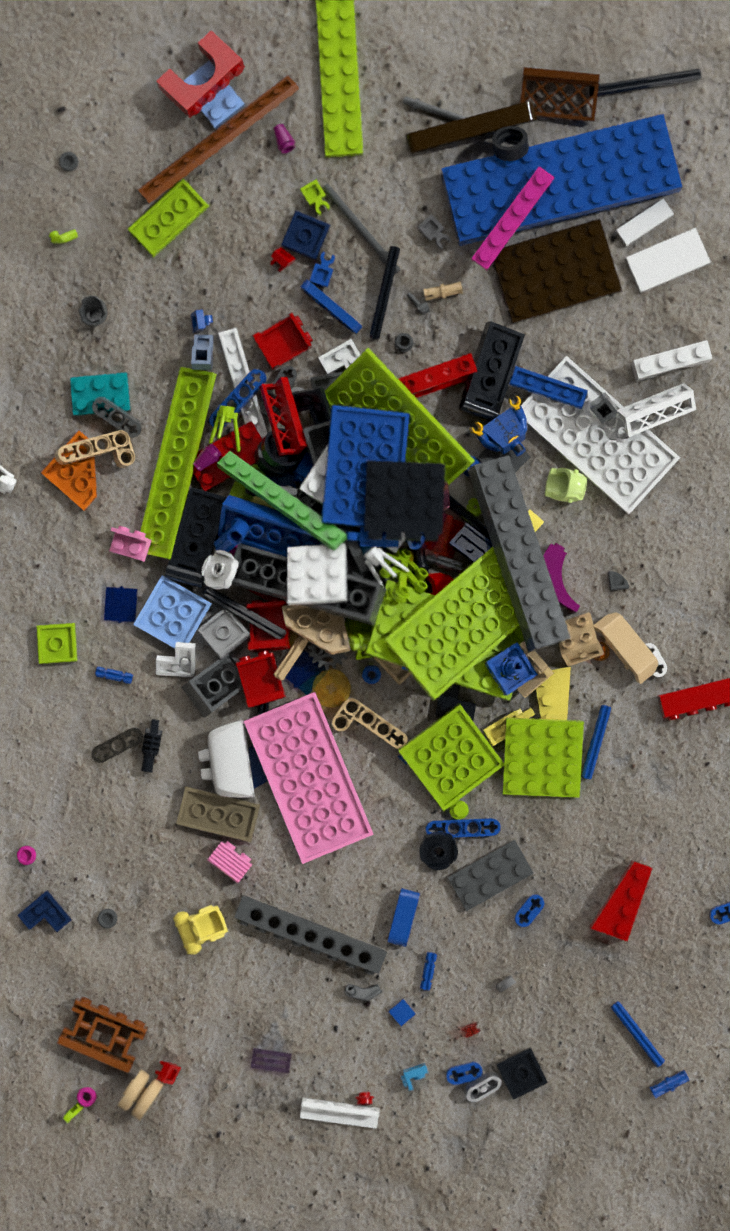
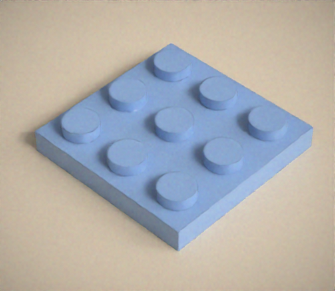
M162 575L133 625L175 648L176 642H191L212 603Z

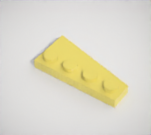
M571 667L552 670L554 674L535 689L541 719L567 720Z

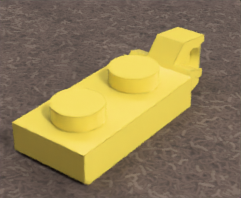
M531 707L523 712L521 709L514 710L484 728L483 731L492 746H495L505 740L506 717L530 718L535 713Z

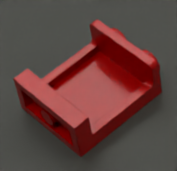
M290 313L287 318L265 331L253 335V339L273 371L312 348L311 342L313 340L308 331L304 333L301 328L303 325L298 315L294 316L293 313Z
M274 598L270 599V602L263 603L262 600L252 601V604H246L247 609L286 631L284 639H276L250 623L251 642H248L249 651L257 653L266 650L290 649L289 628L285 625L282 606L288 605L285 601Z
M268 650L257 653L258 657L250 658V655L239 658V662L236 663L248 708L286 698L282 681L274 676L278 668L274 653H269Z

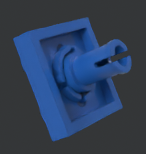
M518 642L484 663L505 696L538 675Z

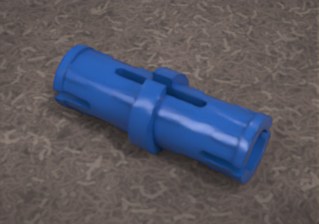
M682 1070L674 1076L665 1077V1080L650 1087V1090L656 1099L669 1091H675V1088L690 1080L685 1070Z

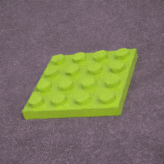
M457 704L398 749L399 753L443 811L504 766V762L460 704Z
M506 717L502 793L505 795L580 798L584 721Z

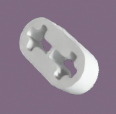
M645 644L649 649L652 648L654 650L652 653L657 658L658 664L663 666L661 674L655 672L652 676H664L667 672V665L654 644Z

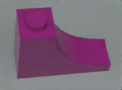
M557 543L554 545L550 544L543 557L559 604L576 613L580 605L569 596L562 580V566L567 553L564 552L565 548Z

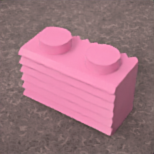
M221 841L208 858V861L236 883H239L253 865L250 863L251 858L243 852L241 855L235 851L236 847L229 841H226V843Z

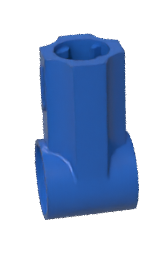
M242 520L235 521L232 527L214 542L215 550L226 552L232 550L246 537L249 532V525Z

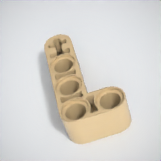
M119 430L64 445L55 452V460L59 464L65 465L112 452L115 464L120 468H126L135 461V454L128 433ZM116 436H121V437H122V439H123V444H122V445L116 443V441H115V437H116ZM99 440L104 442V450L98 448L97 442ZM80 445H83V446L86 447V449H87V454H86V455L80 453V451H79V446H80ZM73 451V454L69 455L67 458L61 456L63 452L69 453ZM121 454L128 456V463H124L121 460Z
M354 698L347 699L332 720L333 728L337 731H345L352 721L356 720L396 749L401 748L408 742L405 733ZM349 702L357 704V710L353 713L348 712L346 709V705ZM364 713H371L373 715L371 723L366 724L362 721ZM342 717L346 720L344 728L336 727L335 721L337 718ZM380 724H386L389 727L387 734L381 735L378 732ZM392 729L396 730L395 736H403V745H395L396 740L392 737L390 741L386 739L391 734Z

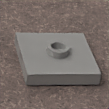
M225 608L197 629V632L220 659H223L250 637V633L234 614Z

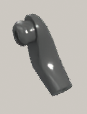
M348 984L344 990L346 996L360 1001H370L382 993L378 984L369 988Z

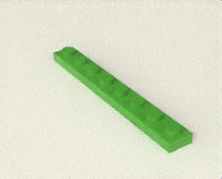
M231 451L217 462L219 469L333 551L347 539L346 533L332 523L322 522V516Z

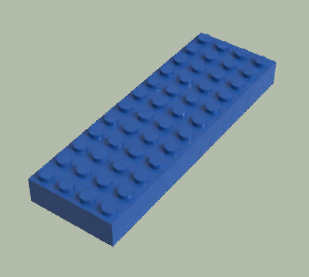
M664 114L530 146L527 154L515 161H503L493 155L441 168V176L459 246L485 240L539 166L555 178L516 232L678 193L682 189Z

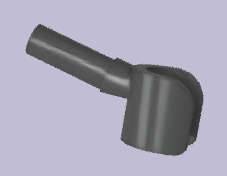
M410 292L407 294L416 306L419 314L424 315L430 311L426 301L420 304Z

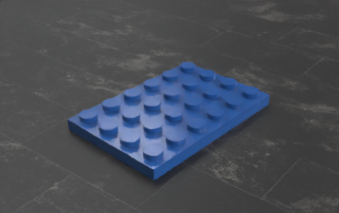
M332 405L322 522L364 527L367 461L405 462L409 413Z

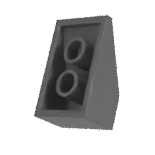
M232 651L223 659L219 658L181 687L204 718L243 689L238 668L236 667V663L239 660Z

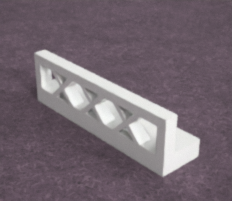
M683 383L618 409L617 415L624 421L626 435L631 437L696 410L694 393L689 386ZM689 399L690 406L683 409L680 408L683 401ZM667 407H674L670 414H663ZM650 414H657L653 421H646ZM639 420L640 422L637 427L631 429L630 422Z
M303 1098L300 1118L377 1129L380 1110L375 1107Z

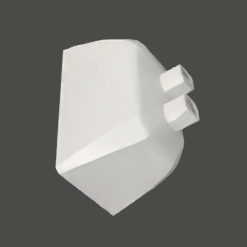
M244 720L212 730L208 735V749L198 752L199 761L210 760L211 768L201 769L202 779L212 780L215 791L220 796L255 797Z

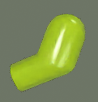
M75 229L59 235L58 231H53L49 233L51 243L61 244L78 238V234Z

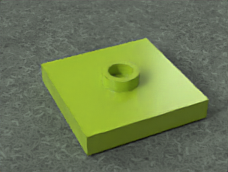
M75 623L36 625L39 664L78 661Z

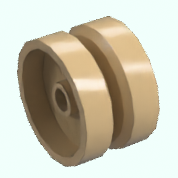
M142 1069L136 1078L131 1080L123 1092L124 1096L117 1105L124 1111H127L135 1102L137 1105L132 1111V1116L139 1121L164 1085L155 1079L146 1088L145 1084L149 1080V1074Z

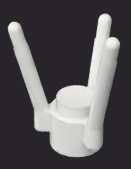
M0 465V471L6 475L0 477V492L3 494L6 492L11 493L17 480L14 479L15 475L9 473Z
M373 546L364 555L366 558L364 563L369 567L379 584L383 585L373 564L375 566L381 564L393 577L396 576V573L383 561V557L404 571L409 572L408 568L386 554L380 547L377 549L376 546Z

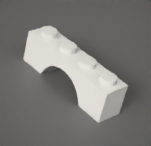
M706 340L633 360L631 365L635 380L638 382L672 370L708 363L713 358L708 341Z

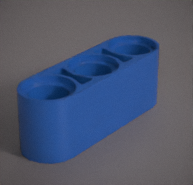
M401 888L388 943L403 947L407 946L420 896L419 892Z

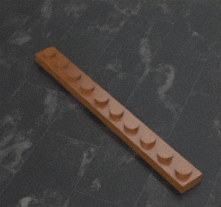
M289 76L285 77L138 189L139 193L148 203L156 200L162 193L172 188L175 183L186 177L196 167L202 165L204 161L232 142L234 138L262 119L272 109L278 107L285 99L292 96L299 90L298 85Z

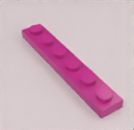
M539 166L471 260L487 271L555 177Z

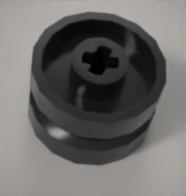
M278 428L283 433L286 432V429ZM271 430L258 444L254 454L258 467L265 474L280 478L286 476L298 464L304 452L293 455H279ZM283 439V449H291L290 444Z

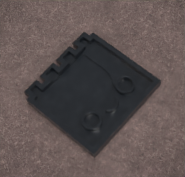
M367 461L364 531H368V539L382 540V532H386V540H401L402 533H405V541H421V534H425L424 541L438 542L439 534H443L445 464Z

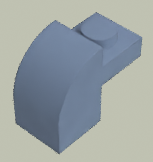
M194 334L191 360L192 370H212L213 335Z

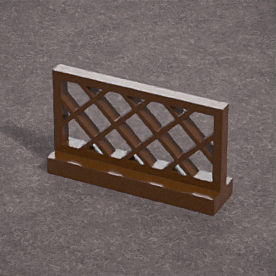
M524 67L520 103L526 102L531 98L537 105L534 111L538 108L542 111L535 112L536 116L595 122L600 74ZM527 80L535 81L539 86L531 94L526 89ZM548 83H554L558 89L549 96L543 87ZM567 84L573 85L577 90L569 98L562 90ZM586 86L595 87L594 95L587 100L581 90ZM541 89L548 98L538 104L533 95ZM560 91L566 100L557 106L552 97ZM579 93L585 102L576 108L570 99ZM548 100L556 107L551 113H545L541 108ZM567 102L575 109L569 115H565L560 110ZM588 104L592 109L591 117L583 116L579 109Z

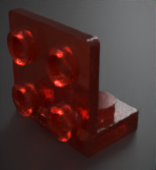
M443 513V534H439V541H425L422 548L452 559L455 550L449 545V542L463 528L464 523L453 519V516Z

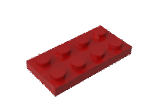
M252 421L238 428L240 452H237L235 433L233 431L212 443L221 452L219 460L201 471L194 466L193 473L204 491H209L231 478L217 467V462L229 451L250 466L256 463L254 453L256 447L263 439ZM202 450L198 451L197 457L202 452Z

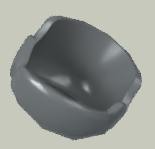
M88 296L82 299L79 315L82 322L86 325L96 327L106 320L108 310L106 304L99 297Z

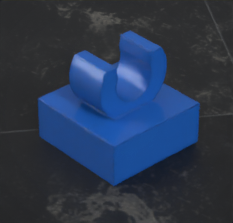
M195 310L191 314L193 333L202 332L206 329V326L213 323L212 315L204 316L203 310Z

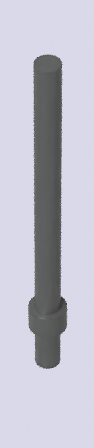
M327 183L322 189L377 252L383 264H386L389 252L382 248ZM398 265L396 266L395 274L401 270Z

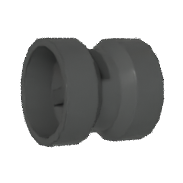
M303 491L299 493V501L311 509L316 506L317 501Z

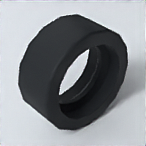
M507 126L498 129L493 134V152L497 158L503 161H515L527 154L529 143L524 129L518 126ZM510 140L520 142L519 144L511 147H505L501 145L502 143Z

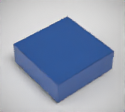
M404 999L389 1010V1013L400 1026L404 1025L416 1014Z

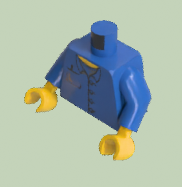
M515 395L517 398L515 404H512L510 398L508 399V403L514 409L510 407L485 426L475 422L478 426L477 431L473 427L469 428L471 433L477 434V438L486 449L501 452L502 454H506L512 449L516 456H520L526 451L521 442L526 439L527 418L522 406H519L521 399L517 395Z

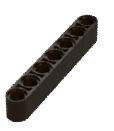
M527 101L405 134L409 154L495 132L503 127L529 123L537 119L532 101Z

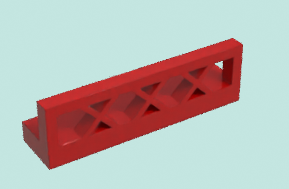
M280 377L275 384H262L260 390L278 454H300L307 446L288 377ZM267 390H274L276 398L273 399L269 396ZM273 405L280 409V416L273 412ZM278 422L285 426V433L278 429ZM283 439L290 444L291 449H283Z

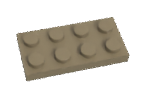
M185 786L176 824L252 842L260 804L220 796L215 793Z

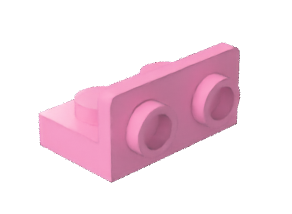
M119 526L118 529L111 527L110 531L115 534L109 551L145 562L152 540L146 538L145 533L136 530L134 533H130V529Z

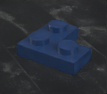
M48 890L17 915L29 930L45 918L53 929L58 932L72 920Z

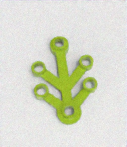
M399 548L394 555L386 553L406 568L409 566L415 573L414 576L410 570L406 572L398 566L390 567L392 562L383 557V561L396 574H399L398 587L392 593L394 600L399 603H405L408 599L410 591L407 588V578L417 592L424 593L428 587L424 582L428 572L424 568H419L414 563L411 551L407 548ZM382 567L380 570L381 576L390 578L392 575Z

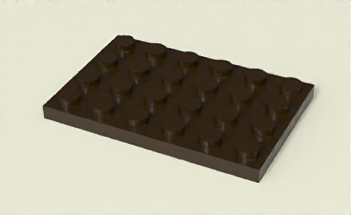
M600 219L506 246L494 260L512 324L622 292Z

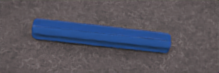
M601 705L581 775L582 778L592 779L611 712V707Z
M615 1002L611 1006L614 1013L655 1066L660 1067L665 1062L663 1057L621 1003Z

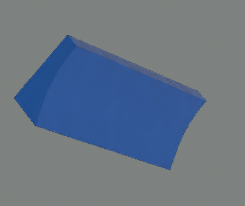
M231 495L222 504L218 536H222L232 527L235 521L242 520L249 525V532L241 543L267 552L288 557V547L325 545L278 510Z

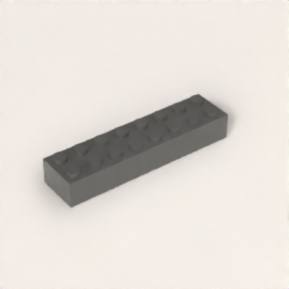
M238 544L234 558L238 561L239 566L232 580V585L288 601V557ZM347 574V602L304 604L303 606L374 626L386 589L382 584Z

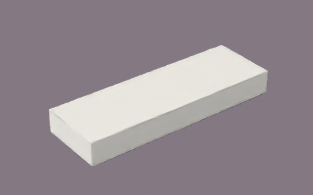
M663 198L618 228L616 232L627 247L672 217L674 213Z

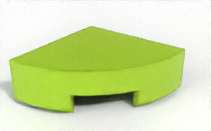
M77 1103L63 1116V1119L68 1123L84 1106Z

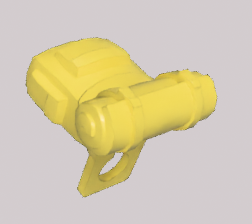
M206 906L199 909L197 914L190 916L188 912L182 911L173 917L174 925L177 927L184 944L183 947L186 949L187 954L190 955L200 952L202 949L201 944L208 940L214 942L224 937V934L228 932L225 920L218 906Z

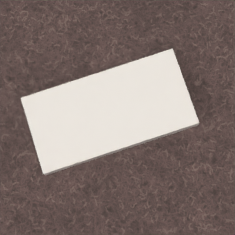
M696 228L625 258L640 293L711 263Z

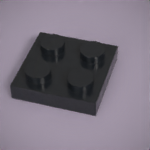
M531 1047L496 1064L513 1100L548 1083Z

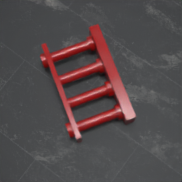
M469 353L398 378V380L418 399L467 381L469 374L478 371L472 354Z

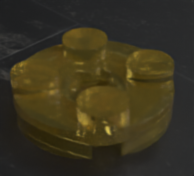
M328 669L316 676L313 681L312 691L316 693L321 705L335 708L342 705L349 698L351 685L344 673L336 669ZM335 683L334 687L337 688V691H333L330 694L326 686Z

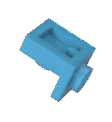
M425 1063L403 1070L404 1075L401 1078L404 1087L408 1086L409 1091H411L413 1086L410 1079L418 1080L425 1077V1074L428 1073Z

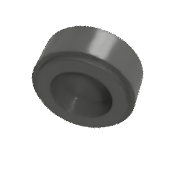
M65 152L60 156L59 164L62 169L70 172L77 169L79 159L74 153Z
M104 909L98 915V923L103 928H111L117 923V913L112 909Z

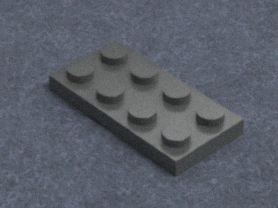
M514 839L450 875L448 879L466 911L534 873Z

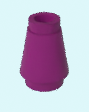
M284 124L276 125L273 130L278 150L283 154L293 151L295 149V140L284 127Z
M212 443L209 446L206 445L193 465L201 471L219 460L221 452Z

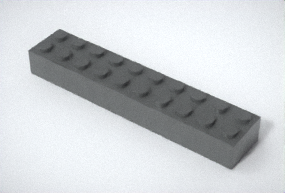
M510 456L473 465L467 471L528 653L570 639L571 637Z

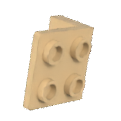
M589 612L565 620L571 638L558 644L561 656L568 667L604 655L603 648L596 636L592 616Z
M523 641L519 645L523 648V652L538 674L517 688L522 696L526 698L552 676L554 672L535 651L528 653L525 641Z

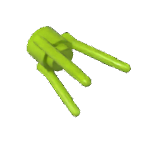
M220 405L209 444L213 443L218 425L217 438L220 439L224 422L231 423V419H233L237 452H240L238 413H234V407Z

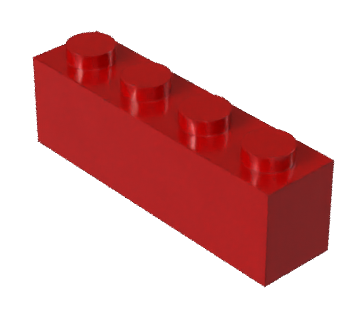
M730 678L658 695L662 717H668V721L680 718L679 714L687 713V716L698 714L699 709L705 708L706 711L717 709L716 705L723 703L724 707L730 706Z

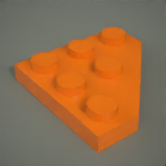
M79 430L67 444L89 438ZM80 445V446H79V451H80V453L86 455V454H87V449H86V447L83 446V445ZM73 451L69 453L63 452L61 456L67 458L69 455L73 454ZM54 457L41 472L84 511L97 498L95 457L65 465L59 464Z

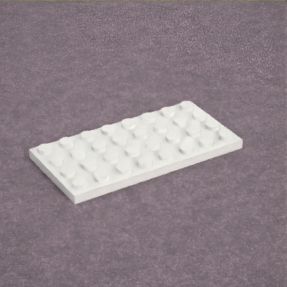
M566 356L548 377L588 390L582 409L532 393L521 405L527 418V424L629 515L680 457L649 429L628 437L624 421L618 417L617 413L612 420L605 421L602 424L591 410L590 403L606 391ZM606 392L609 398L616 405L617 410L623 408V406L617 400H615L608 392ZM640 421L630 422L631 429L636 428Z

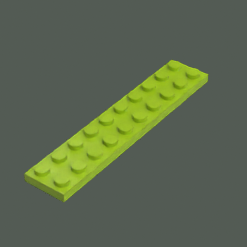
M316 0L325 156L363 155L354 0Z
M180 367L140 532L146 534V538L152 540L147 555L171 559L194 470L193 463L197 457L217 375L213 372Z

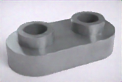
M488 1072L472 1081L464 1089L467 1100L478 1102L494 1093L501 1087V1079L497 1073Z

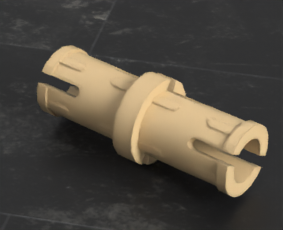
M461 281L448 285L443 283L438 287L423 289L426 301L441 297L446 299V296L463 294Z

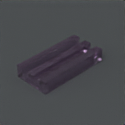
M253 1048L251 1068L289 1073L292 1053ZM261 1053L287 1057V1061L258 1057L256 1055ZM261 1061L286 1065V1068L255 1064V1062Z

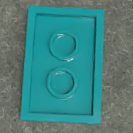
M127 372L70 377L74 416L95 414L92 405L98 397H105L124 411H131ZM97 403L98 410H101L103 408L107 411V413H110V411L113 409L112 407H110V409L107 410L104 407L105 403Z

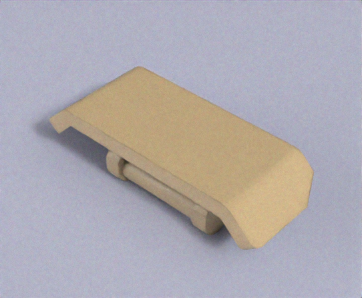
M608 614L594 624L595 631L601 633L606 639L604 641L605 644L609 645L625 665L624 667L634 673L636 682L642 684L655 673L659 665L657 658L621 614Z

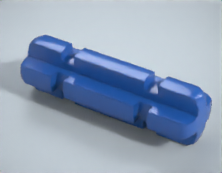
M103 667L96 668V677H105V679L123 681L128 684L132 683L133 674L125 672L124 674L122 671L108 668L106 670Z
M427 952L425 960L427 962L424 965L423 981L421 980L420 988L423 990L431 989V980L433 979L435 969L434 962H436L437 954L433 952Z

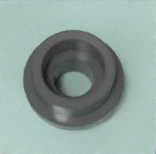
M407 333L399 334L394 342L396 349L400 352L410 351L413 347V338ZM402 340H406L408 344L406 346H402L400 342Z

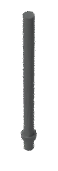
M405 96L403 104L412 106L415 110L418 108L453 121L467 118L421 102L418 98L413 99Z

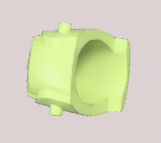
M551 468L546 481L545 496L568 503L583 500L587 486V477L579 473L577 469L573 471L567 468Z

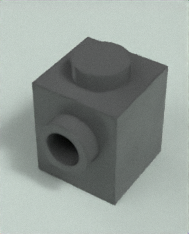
M606 392L590 403L591 410L602 424L605 421L612 420L616 413H618L616 405Z

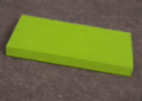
M183 178L132 224L128 231L154 258L206 211L209 205Z

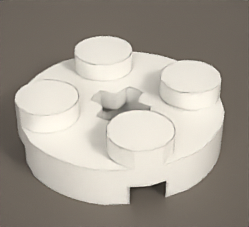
M223 550L216 551V554L213 556L209 555L202 567V576L205 578L204 583L213 589L229 588L239 566L238 561L235 560L233 555Z

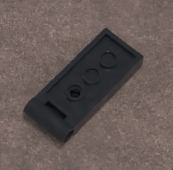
M492 321L486 322L474 357L478 372L468 375L459 405L460 411L490 422L499 416L525 334ZM486 379L489 381L488 386L485 383Z
M190 487L172 556L165 571V578L202 588L205 580L204 576H202V567L206 558L213 553L214 542L218 536L222 504L227 497ZM196 545L197 549L196 551H191L190 547Z

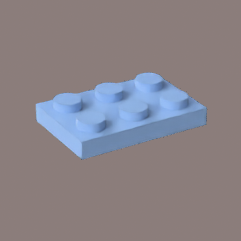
M210 61L206 62L187 77L184 82L190 85L206 83L214 75V65ZM228 85L225 89H221L211 102H207L202 107L201 112L216 129L242 109L245 104L231 86Z

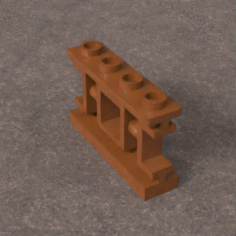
M81 997V999H75L71 1010L79 1013V1018L74 1030L67 1027L63 1028L57 1043L129 1073L136 1057L128 1054V1050L134 1037L141 1040L144 1039L148 1027L145 1026L146 1023L137 1019L134 1021L127 1019L128 1016L121 1012L116 1014L110 1012V1008L105 1005L99 1004V1006L91 1004L92 1000ZM81 1006L103 1015L104 1018L97 1015L93 1024L85 1022L83 1018L86 1010L79 1007ZM115 1021L140 1031V1033L132 1030L129 1039L123 1038L118 1035L122 1025L115 1023ZM98 1022L116 1029L109 1045L92 1038ZM79 1028L89 1031L85 1042L92 1044V1046L69 1037L68 1034L75 1037ZM115 1043L125 1047L121 1057L128 1059V1061L103 1050L111 1052Z

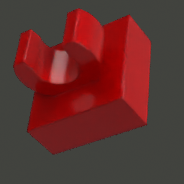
M280 247L272 253L271 257L273 259L270 265L272 266L278 262L280 264L278 272H281L292 265L296 258L283 247Z
M160 1061L159 1063L163 1065L161 1071L155 1070V1074L158 1075L157 1079L162 1083L173 1085L181 1067L174 1063Z

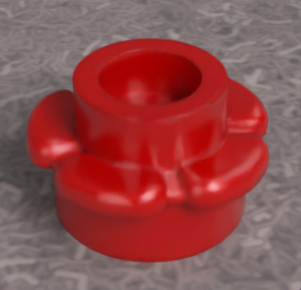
M360 1092L359 1096H356L355 1099H357V1105H372L374 1096H370V1092Z

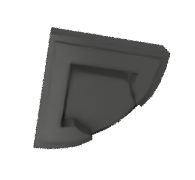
M608 571L610 591L629 589V584L622 575L617 572Z

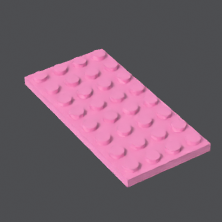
M315 692L244 721L302 864L374 835Z

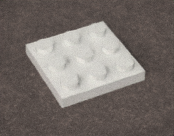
M345 543L341 544L335 551L326 545L288 547L289 606L347 602Z

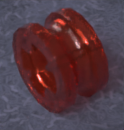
M473 1022L461 1029L462 1032H465V1038L481 1031L480 1028H477V1022Z

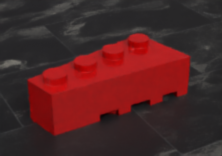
M631 861L589 928L628 941L653 868Z

